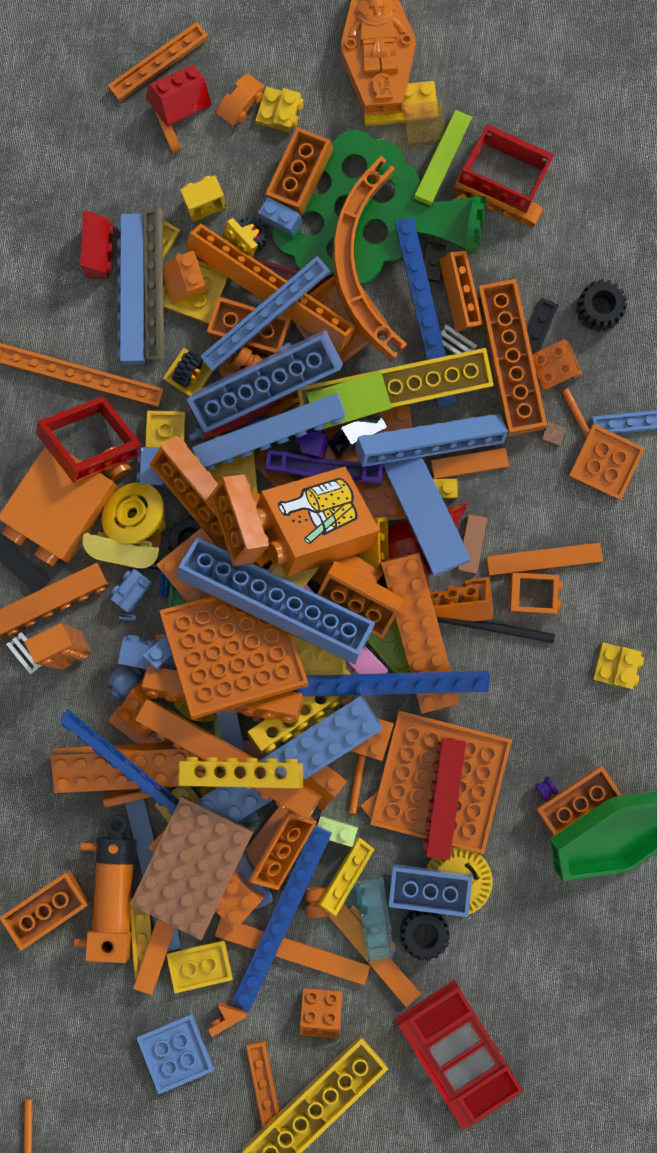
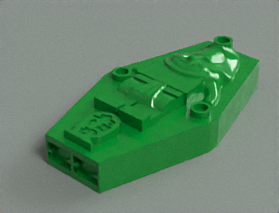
M657 791L610 798L550 838L553 866L563 881L627 872L657 853Z

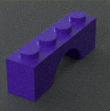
M261 416L260 419L254 418L252 425L269 418ZM306 430V435L296 438L300 444L301 452L305 456L324 459L330 439L324 431Z

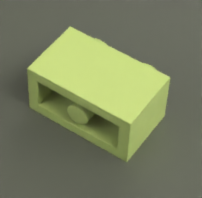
M320 816L317 826L332 832L329 838L330 841L353 847L358 829L357 826Z

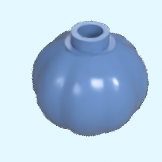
M127 667L115 669L110 674L108 681L111 687L110 694L120 702L122 699L125 700L130 691L142 681L141 676L143 674L135 667L132 669Z

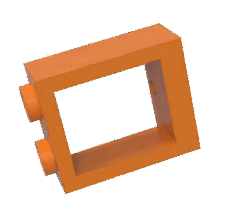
M510 574L509 613L556 615L557 611L561 609V599H558V592H561L562 581L559 580V575ZM520 579L552 581L551 608L519 607Z

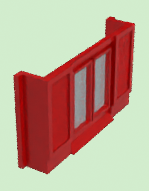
M455 979L395 1018L400 1030L462 1130L475 1124L524 1092Z

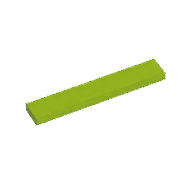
M455 110L414 199L432 206L471 123L472 116Z

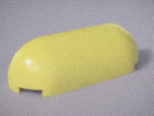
M98 531L97 535H90L88 532L83 534L84 549L91 557L97 560L135 568H147L158 557L159 548L152 547V543L143 540L137 544L122 545L110 539L105 532Z

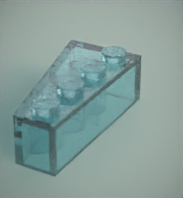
M383 877L356 881L354 886L367 961L372 962L394 958L393 953L396 952L394 941L391 940L392 926L388 917L389 909L386 901Z

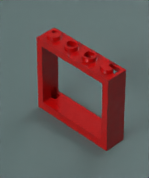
M486 124L461 172L458 182L527 213L555 154ZM484 144L541 169L529 196L471 171Z
M104 396L92 399L82 405H76L51 417L43 418L37 424L36 435L73 483L139 456L141 443ZM100 412L124 444L76 463L52 431Z

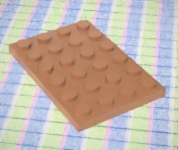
M182 796L130 905L202 940L254 831Z

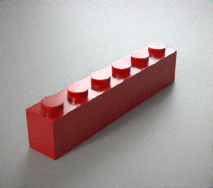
M441 738V742L437 741L436 753H439V759L434 762L433 773H436V780H432L431 792L434 795L433 800H429L428 812H431L430 820H426L425 831L428 832L427 840L424 839L422 851L426 852V857L450 860L466 741Z

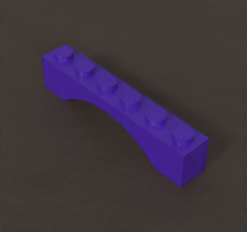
M268 450L265 469L266 473L308 478L346 466L354 483L380 486L383 464L362 467L360 461L327 460L289 452Z

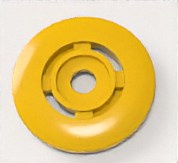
M140 482L127 484L112 494L102 512V527L106 535L122 545L137 544L147 539L156 531L163 518L164 502L161 494L149 484L140 485ZM142 497L146 499L148 507L140 500ZM136 508V516L128 518L129 510ZM118 520L123 526H125V529L120 528L117 525L116 521Z
M454 846L451 850L450 860L432 858L426 868L472 874L465 867L467 863L474 869L477 879H473L472 875L469 914L479 910L488 900L492 890V873L486 860L479 853Z

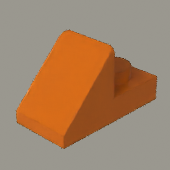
M219 1002L218 1007L224 1018L222 1019L220 1016L210 1022L211 1026L208 1031L213 1037L246 1018L248 1013L242 1008Z

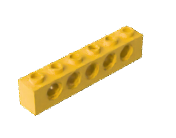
M354 695L303 697L302 708L308 709L310 713L306 716L300 714L298 723L293 722L292 726L287 727L279 719H265L248 731V738L260 755L265 752L269 754L277 748L275 745L281 741L283 743L287 742L293 737L292 734L297 730L299 732L303 731L309 726L308 723L313 719L315 721L319 720L325 715L324 712L329 708L331 710L335 709L341 704L340 701L345 697L349 699ZM318 697L324 698L325 703L321 705L317 704L315 702V699ZM269 730H274L277 732V736L270 738L266 733Z
M186 757V761H179V786L303 788V763H298V759H285V763H279L276 758H265V762H258V758H245V762H238V758H225V761H218V757H206V761H198V757ZM200 766H203L206 771L203 777L198 774ZM220 766L225 769V775L222 778L217 773ZM240 766L245 769V776L243 778H240L237 774ZM259 767L265 770L264 778H259L257 775ZM280 767L286 772L283 779L277 776V770Z

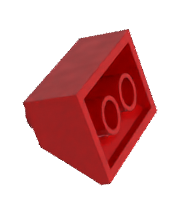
M194 64L151 83L145 97L167 127L211 106L205 78Z
M83 210L80 267L86 278L108 279L109 272H112L110 254H113L111 236H114V225L105 216Z

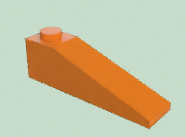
M490 577L469 579L464 581V585L458 587L451 585L448 586L446 591L440 593L433 591L430 593L437 617L466 621L493 619Z

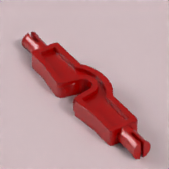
M279 398L206 433L202 432L205 440L215 434L219 435L271 410L272 407L281 404L282 400Z

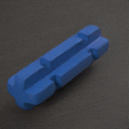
M160 571L161 587L159 595L169 597L170 581Z

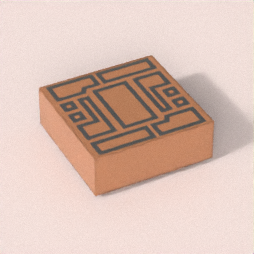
M548 422L542 441L560 446L566 428Z

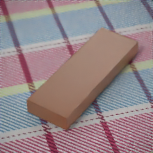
M468 514L463 544L471 561L458 566V571L477 574L487 522L486 517Z

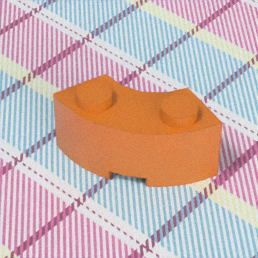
M245 74L235 83L233 92L226 94L216 114L232 126L242 123L246 119L249 109L255 103L261 101L265 86L250 74Z

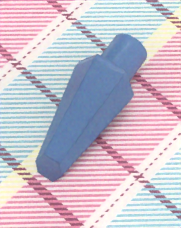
M194 428L195 432L188 435L190 442L198 438L201 441L205 439L202 434L204 432L202 428Z

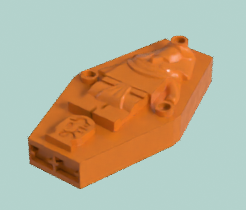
M351 0L341 40V59L365 115L401 113L415 56L416 40L399 0Z

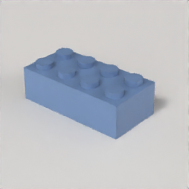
M394 864L389 907L468 917L472 874Z

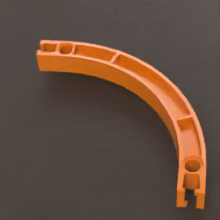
M380 156L357 181L344 203L334 234L332 264L338 294L351 321L364 338L392 363L398 353L396 351L394 353L387 344L391 343L401 353L407 343L393 332L370 306L360 286L354 261L355 231L361 213L376 192L392 177L395 170L391 165L385 174L381 176L377 169H381L386 160ZM367 180H372L375 184H369ZM377 335H384L386 340L382 341L378 339Z

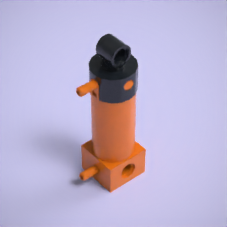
M121 814L114 815L108 819L106 824L108 830L107 837H97V843L80 844L81 851H95L96 862L92 929L87 932V940L75 939L73 942L74 947L86 948V961L126 963L131 958L130 903L136 839L126 837L129 823L128 819ZM115 819H119L122 822L120 830H116L113 827ZM106 941L110 942L113 948H109Z

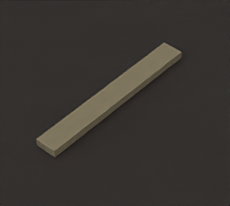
M160 208L143 210L145 361L149 362L164 360L162 209Z

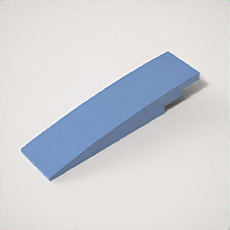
M418 457L383 463V470L389 480L392 491L434 576L470 562L469 554L423 458Z

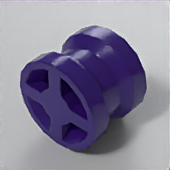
M548 776L544 778L542 783L535 784L537 791L545 801L552 794L556 795L559 793Z

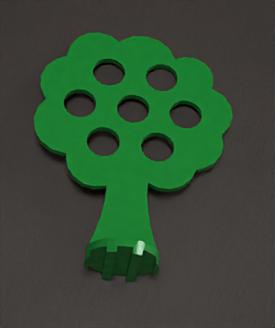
M348 130L340 134L332 142L334 150L323 173L331 177L332 184L330 189L323 194H312L303 216H301L303 218L309 213L319 214L324 219L323 229L314 236H308L303 234L299 228L293 238L273 227V239L277 248L282 253L295 257L296 264L300 270L318 256L331 271L324 278L332 277L334 275L332 258L327 253V247L332 239H334L339 219L334 207L340 198L349 195L354 185L361 178L351 179L346 177L342 172V166L348 158L358 156L366 161L367 171L382 156L386 162L381 169H377V172L382 176L391 165L395 168L392 177L388 180L394 185L395 194L390 201L385 203L376 202L371 198L358 220L354 238V261L359 283L364 285L373 281L380 274L384 263L397 262L403 259L394 223L398 220L414 217L417 234L438 238L465 250L467 253L478 254L477 246H481V230H484L485 224L484 207H487V196L474 195V197L461 200L433 202L432 206L416 201L414 196L420 185L419 176L413 167L404 163V157L400 148L387 140H374L366 132ZM367 180L369 184H375L374 181ZM379 221L387 226L388 235L383 242L371 244L364 239L363 230L368 223Z

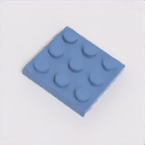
M193 1013L137 1036L139 1046L158 1094L215 1070Z

